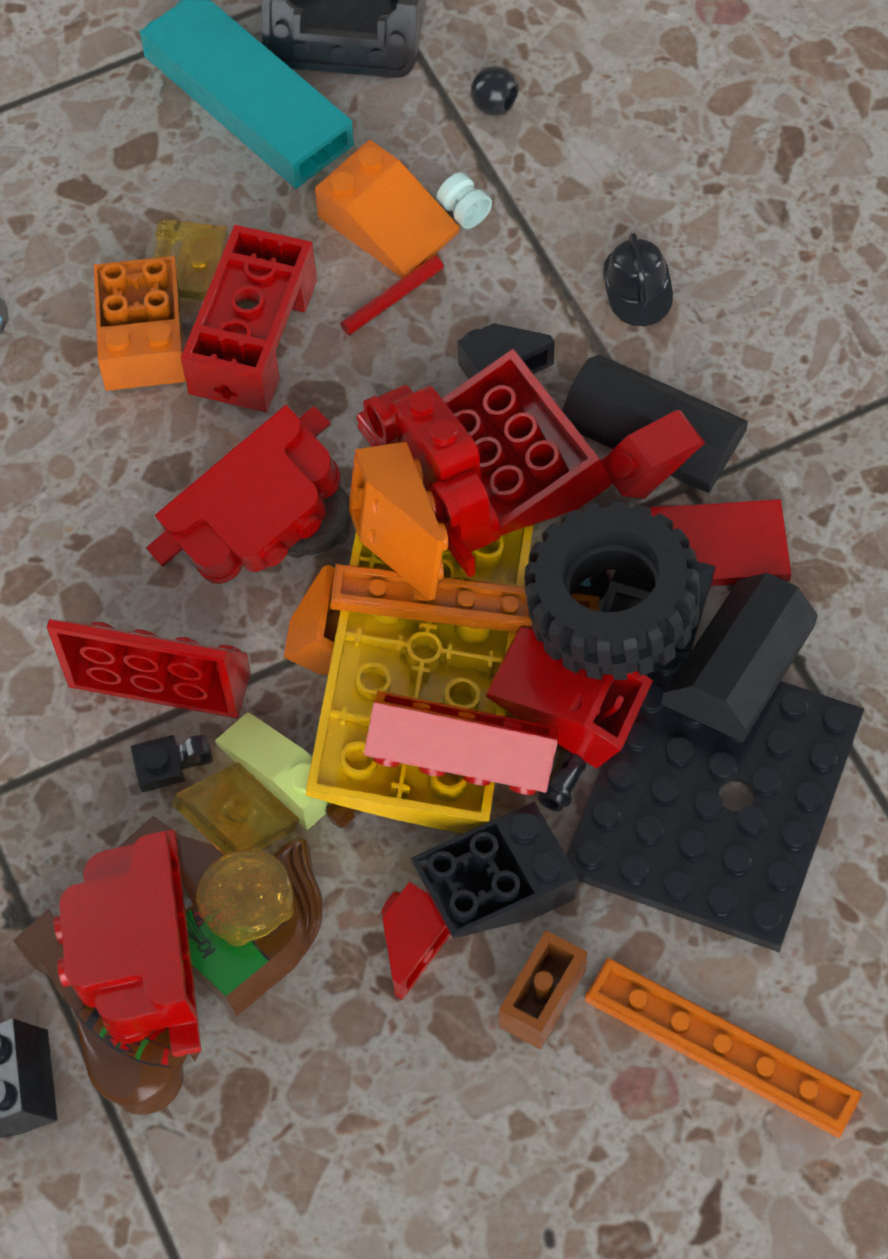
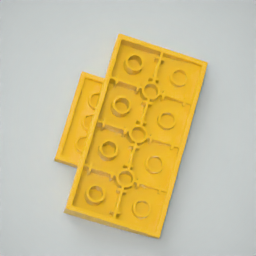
M534 525L502 535L501 539L471 552L475 557L476 575L471 577L466 575L448 549L442 551L443 577L524 587L525 567L528 564ZM356 531L350 566L394 571L360 542ZM341 611L305 796L394 820L462 834L488 823L495 782L491 781L490 785L483 786L469 783L463 779L462 775L445 772L444 776L427 775L420 772L418 766L400 763L397 767L383 766L375 763L373 757L365 756L364 750L377 690L519 719L485 697L517 632Z

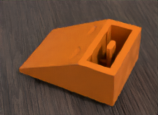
M175 256L93 264L97 353L105 391L186 382L181 362L185 342Z
M407 442L355 449L349 512L360 542L428 600L435 599L438 580H442L444 576L441 557L442 551L448 549V535L445 525L443 523L438 524L436 520V508L432 492L425 491L423 486V471L420 460L413 459Z

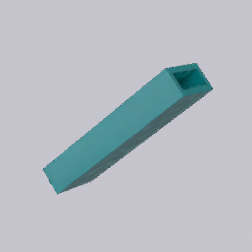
M180 0L172 9L156 20L149 22L140 31L145 58L295 189L354 146L352 120L211 0Z

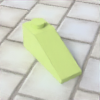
M247 712L215 740L216 744L306 830L310 829L326 814L325 810L331 804L330 802L305 796L312 756L272 727Z

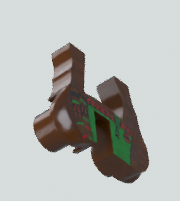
M152 816L119 847L132 845L144 835L172 830V828ZM176 832L183 892L192 902V907L186 909L185 913L193 975L234 1015L238 1016L298 965L318 935L322 922L323 900L312 869L310 846L304 837L290 840L269 859V869L267 871L241 864L225 856L211 844L180 835ZM48 909L13 941L25 959L36 970L52 979L53 985L63 1000L72 1008L77 1022L87 1073L92 1084L104 1098L116 1103L123 1110L132 1114L146 1115L164 1109L176 1098L182 1087L184 1078L182 1065L189 1053L181 1057H174L172 1055L169 1027L153 1030L147 1037L135 1043H121L110 1036L96 1007L86 1006L82 1003L72 986L63 987L61 984L57 960L64 957L63 944L60 945L54 930V915ZM200 1052L190 1054L194 1062Z

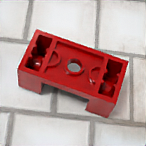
M234 224L181 355L188 394L268 412L280 380L276 357L277 346L291 310L306 312L317 283L313 242ZM245 299L259 302L252 309H242L237 306L239 302Z

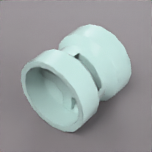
M462 172L449 177L441 185L436 195L437 202L446 211H453L454 219L465 229L473 228L481 223L492 207L490 197L482 190H476L474 182Z

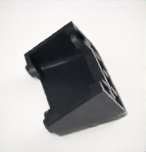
M262 0V44L291 69L401 78L408 75L414 68L427 0Z

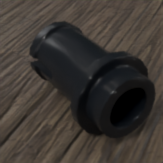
M563 751L560 753L558 761L550 774L547 792L538 791V800L544 807L552 811H561L563 807L571 804V792L582 772L586 769L585 761L577 754L573 753L570 762H568L570 752Z

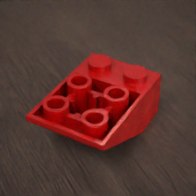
M521 626L515 634L485 697L520 720L558 727L557 744L571 753L577 754L586 763L597 769L622 750L653 680L646 675L640 676L638 671L628 673V679L614 680L613 675L603 674L601 680L588 678L587 672L584 669L574 673L563 667L562 657L559 660H553L545 652L544 644L537 640L532 629Z

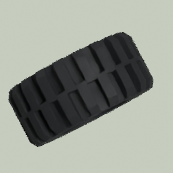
M611 502L610 507L600 508L599 503L585 506L586 511L579 514L573 510L561 517V525L557 526L553 523L542 533L543 542L538 541L534 544L529 554L530 563L525 567V592L532 628L537 640L544 644L545 652L553 660H559L562 657L564 668L574 673L584 669L587 672V677L601 680L603 674L613 675L614 680L628 679V673L638 671L639 675L643 676L653 672V664L657 662L666 665L676 657L675 647L679 649L685 648L691 639V629L697 626L700 615L698 561L695 551L689 547V539L681 529L676 528L673 530L672 520L660 513L654 517L651 515V508L638 504L632 509L627 508L625 502ZM607 570H626L637 573L650 581L654 586L653 591L641 603L619 612L595 611L579 604L572 597L576 588L584 580L594 574Z

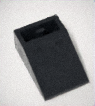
M535 801L411 857V862L453 939L534 919L575 899L579 878Z
M13 1018L0 1023V1138L20 1135L58 1121L48 1030Z

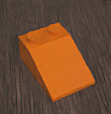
M370 139L315 187L318 217L401 278L433 257L460 232L459 225L400 160Z

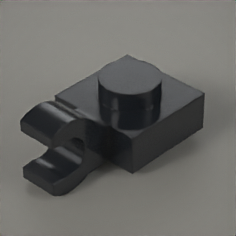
M205 734L190 737L179 746L174 735L130 746L138 785L142 793L185 782L183 769L203 766L213 762L210 745L207 743Z

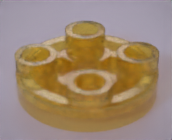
M242 849L223 855L207 868L197 887L196 901L204 922L212 932L224 938L228 944L233 946H241L248 941L269 934L282 922L287 921L294 910L292 883L285 867L273 855L261 850Z

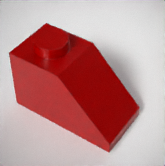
M676 410L629 434L601 462L611 482L622 496L646 499L705 442L682 411Z
M410 881L401 893L395 891L390 895L381 911L394 993L401 1000L405 998L451 935L430 895Z

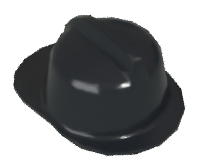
M631 233L628 240L619 244L604 262L603 275L607 296L613 313L621 321L633 326H649L658 323L667 316L673 305L671 279L668 265L660 249L651 241L638 239L636 233Z

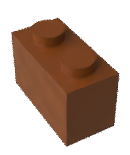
M545 930L499 1008V1028L541 1050L586 972L587 951Z

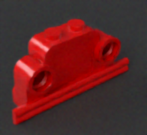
M402 385L380 396L375 395L364 400V411L356 416L358 430L371 447L407 442L413 459L420 460L425 491H431L433 494L436 520L438 524L443 523L445 525L448 535L449 552L468 577L476 575L475 557L471 552L501 539L498 517L489 503L487 492L481 481L480 455L473 438L432 386H427L413 393L410 387Z
M287 405L283 406L154 515L165 532L146 547L147 551L162 567L183 551L196 565L200 575L208 582L215 584L231 581L239 574L242 566L248 571L260 572L267 567L279 564L287 556L288 550L300 539L309 538L319 529L321 521L326 514L323 500L333 495L340 485L341 473L336 462L331 458L328 450L316 439L318 435L331 425L329 420L315 406L310 408L300 418Z
M172 829L144 835L132 845L101 851L92 856L84 867V883L70 886L61 895L59 901L60 915L54 917V930L59 944H63L64 957L57 960L58 974L62 986H72L83 1004L89 1007H96L110 1036L121 1043H135L147 1037L153 1030L169 1027L171 1053L174 1057H181L187 1053H198L202 1050L177 838L175 830Z

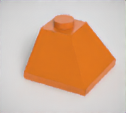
M330 565L322 567L290 618L283 656L320 675H328L341 612L340 610L330 609L335 568Z

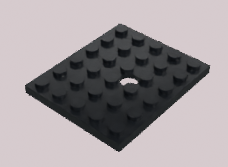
M675 647L676 657L666 665H662L660 662L653 664L654 671L645 674L653 680L622 750L602 764L566 857L579 877L578 881L780 953L865 709L781 681L742 742L661 704L664 691L691 652V650ZM741 782L752 790L754 802L751 806H746L741 811H731L722 805V800L718 793L727 783Z

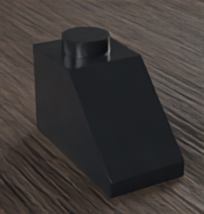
M492 323L482 329H474L468 332L462 339L457 341L458 364L468 379L512 349L515 350L533 375L554 365L555 341L548 334Z

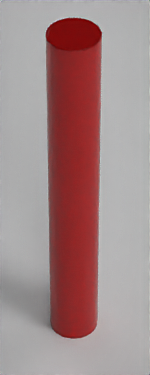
M434 255L340 322L343 331L349 336L444 269L440 258Z

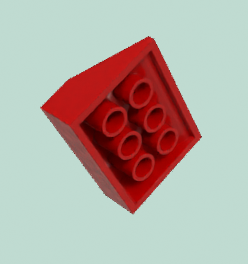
M514 349L442 398L471 435L478 448L481 481L487 492L489 503L498 517L501 536L573 510H578L613 485L600 458Z
M48 620L46 628L68 688L236 719L239 718L251 674L247 652H242L234 646L225 644L217 647L203 645L187 637H177L175 639L158 637L154 633L143 629H135L132 632L115 629L111 625L99 621L87 624L75 621Z

